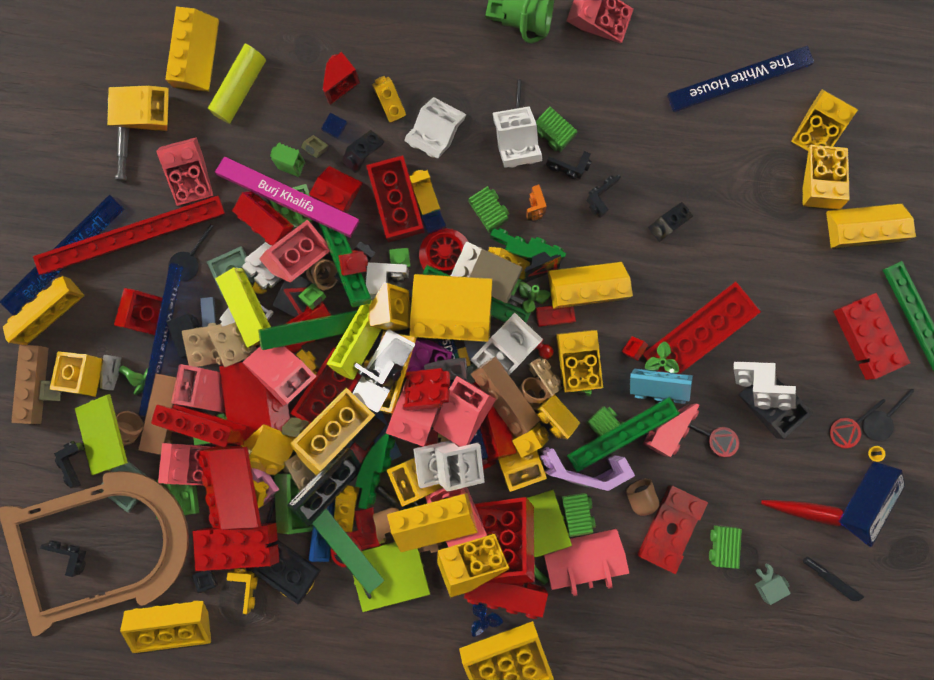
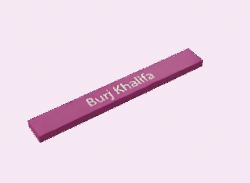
M227 157L223 158L215 171L216 175L350 238L359 224V219Z

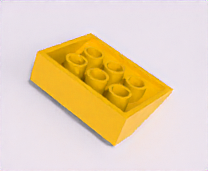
M414 274L410 336L488 342L490 337L493 279Z
M533 621L459 648L462 664L469 680H554Z

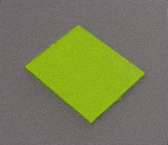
M110 394L75 408L91 475L107 470L110 471L112 468L127 464Z
M554 490L528 497L527 499L534 505V558L571 547L572 544L564 523V516L561 514Z
M396 542L362 551L363 555L384 579L370 593L372 598L369 599L362 585L354 577V585H356L363 612L430 595L423 568L424 564L422 563L418 548L400 552Z

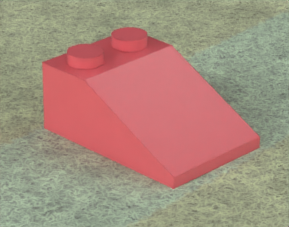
M405 382L386 434L424 447L438 408L403 410L406 394H404Z

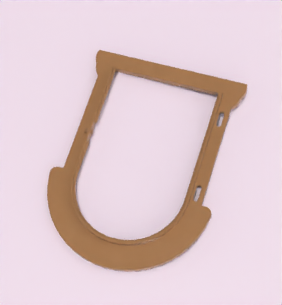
M129 471L108 472L103 475L104 484L27 508L19 506H4L0 508V521L32 636L42 634L56 621L136 598L139 605H146L157 599L172 586L185 564L189 546V534L183 510L167 488L156 480L140 473ZM100 489L104 490L102 493L96 495L92 494L93 491H97ZM117 495L129 496L140 500L154 512L162 528L163 548L160 559L150 574L139 582L105 592L104 595L99 596L98 594L94 598L88 597L42 611L19 524ZM41 508L40 512L30 513L31 510Z

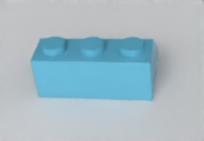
M634 368L630 377V394H635L636 398L641 399L651 396L657 401H663L670 397L674 399L675 403L685 404L686 401H690L693 375Z

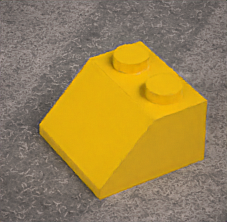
M384 283L369 306L368 319L370 326L383 330L390 329L393 332L410 328L409 290Z
M58 351L50 390L96 397L103 359L85 354Z
M263 424L244 442L242 447L248 448L251 468L275 476L286 466L284 462L290 458L293 451L290 443L296 437L283 435L281 431Z

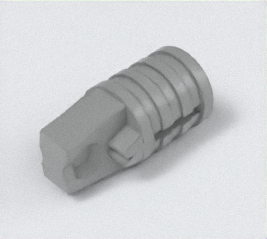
M103 355V364L100 372L101 389L114 390L122 357Z

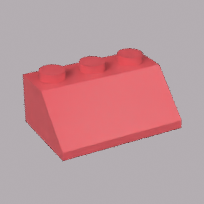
M306 220L267 249L259 259L273 275L291 283L328 254L330 250L324 238Z

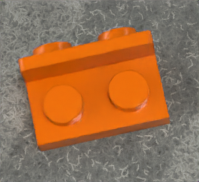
M540 185L532 187V192L529 194L531 208L527 209L526 214L527 220L532 219V221L543 218L547 208Z

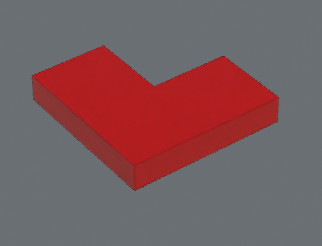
M553 306L535 308L538 327L576 322L574 306L553 309Z
M374 507L356 510L354 515L358 530L346 533L348 536L357 539L362 550L381 546L377 539L373 518L375 513Z

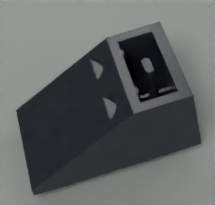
M776 378V385L785 386ZM753 385L746 387L738 394L776 439H785L813 414L797 395L795 409L781 410L774 407L769 409L755 407Z

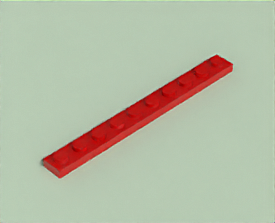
M215 196L35 255L33 259L39 275H44L226 214L220 197Z

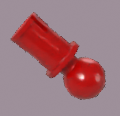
M543 339L533 350L537 348L541 358L549 359L553 356L554 351L552 346L542 343Z

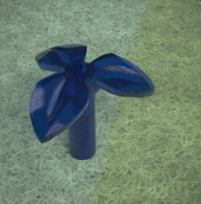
M479 603V605L474 604L472 608L473 614L479 617L480 620L472 623V637L481 635L488 628V625L491 627L500 626L503 623L502 618L496 613H490L486 616L487 608L482 603Z

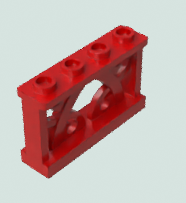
M174 404L173 408L156 405L151 420L152 425L222 447H227L228 443L242 446L249 427L178 404Z

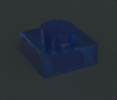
M330 113L321 130L339 139L347 125V121Z
M440 209L422 215L428 234L446 228Z

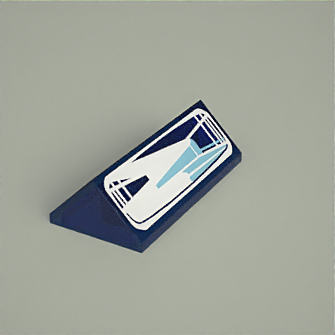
M872 462L838 521L869 547L873 546L905 488L902 470L878 462Z

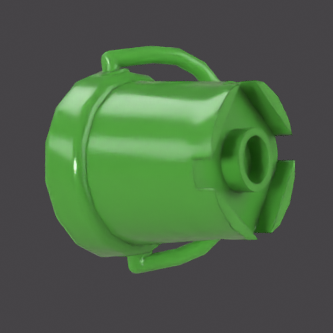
M503 0L502 13L506 14V19H502V25L520 29L522 38L527 43L538 42L547 37L549 33L554 0ZM526 31L535 32L538 36L530 39L527 37Z

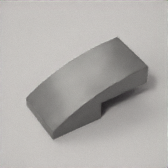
M466 358L442 360L425 364L424 366L425 370L442 368L443 371H449L450 380H454L456 376L463 379L468 377Z

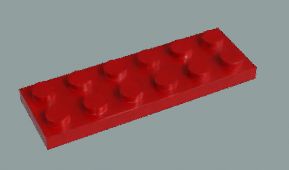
M735 281L646 350L643 355L647 360L651 357L660 358L657 348L662 342H667L671 348V353L666 359H674L679 365V372L677 374H681L761 311ZM660 366V368L656 370L660 372H667L665 371L664 366Z

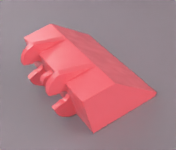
M617 529L571 538V547L543 555L551 589L570 586L573 596H577V584L588 582L590 589L593 588L592 581L604 579L606 587L610 589L612 588L611 577L629 574L626 555Z

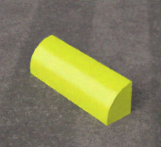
M244 44L208 107L214 116L229 124L231 123L266 62L265 57L248 44Z
M232 268L215 279L247 348L260 344L258 330L271 326L243 268Z
M370 304L359 307L327 362L331 369L352 380L359 370L354 367V364L362 365L382 330L370 326L368 319Z

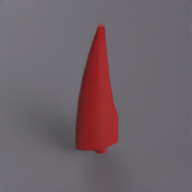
M761 501L762 505L817 523L840 526L843 522L848 523L849 516L844 515V512L838 507L797 501Z

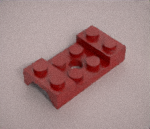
M669 485L637 555L676 574L684 557L682 554L697 521L701 520L708 502ZM670 523H674L677 527L676 532L673 534L667 532V526Z

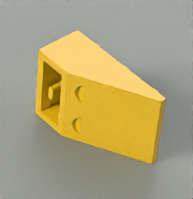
M156 86L109 87L107 125L167 131L169 88Z
M822 89L809 108L791 142L809 151L810 145L833 147L858 109Z
M810 145L803 183V206L841 209L849 201L848 148Z
M597 330L556 334L564 392L603 388Z
M555 394L550 396L548 400L536 409L540 421L551 426L549 430L556 438L568 439L580 424Z
M516 449V454L498 459L510 492L547 479L537 450L521 458Z
M415 457L387 469L401 506H405L443 488L440 484L425 488L418 486Z
M495 534L438 550L437 563L450 598L470 592L509 569Z

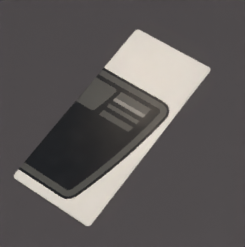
M388 329L367 368L380 375L388 360L403 367L415 343ZM362 376L353 394L365 406L378 412L391 388L385 385L381 388L373 383L374 379L370 376L369 378Z

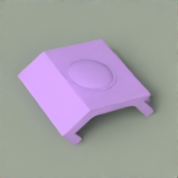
M545 447L540 450L542 455L539 457L544 466L548 467L544 470L546 474L576 485L609 491L635 476L625 457L610 455L606 460L611 469L596 477H591L565 470L554 449Z

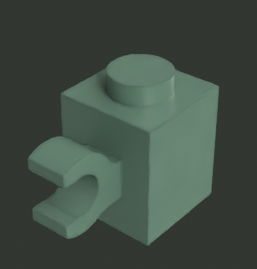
M765 564L767 568L765 574L760 569H756L758 576L762 580L756 583L755 586L764 602L772 605L791 594L788 589L790 586L784 576L781 577L776 573L773 574V568L769 564Z

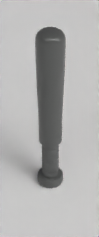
M118 127V173L115 175V180L121 182L127 181L125 162L128 155L130 128Z

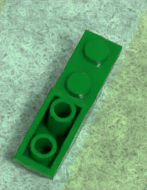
M493 228L490 239L505 245V250L527 261H532L533 256L542 252H546L550 257L557 254L561 255V260L566 256V253L563 252L564 249L553 245V247L547 245L546 241L539 237L531 238L529 244H527L525 239L519 236L514 238L508 235L509 232L498 228V230Z
M384 434L371 448L361 466L355 485L362 488L359 508L367 509L375 503V487L380 481V474L378 472L386 471L391 465L390 451L395 446V438L392 435Z

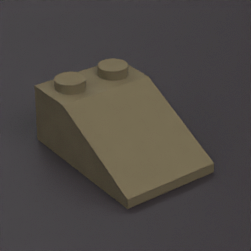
M466 241L451 276L493 279L492 297L507 303L523 267Z

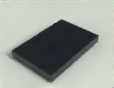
M279 540L269 543L267 547L278 544L279 563L272 566L254 567L252 572L296 604H301L321 570Z

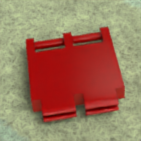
M442 368L406 372L405 378H407L406 388H404L406 397L403 410L443 407L444 403H449V371H443Z

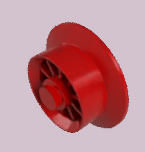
M442 228L431 232L425 237L420 246L419 259L422 268L425 269L426 265L451 276L463 247L468 240L460 232L449 228Z

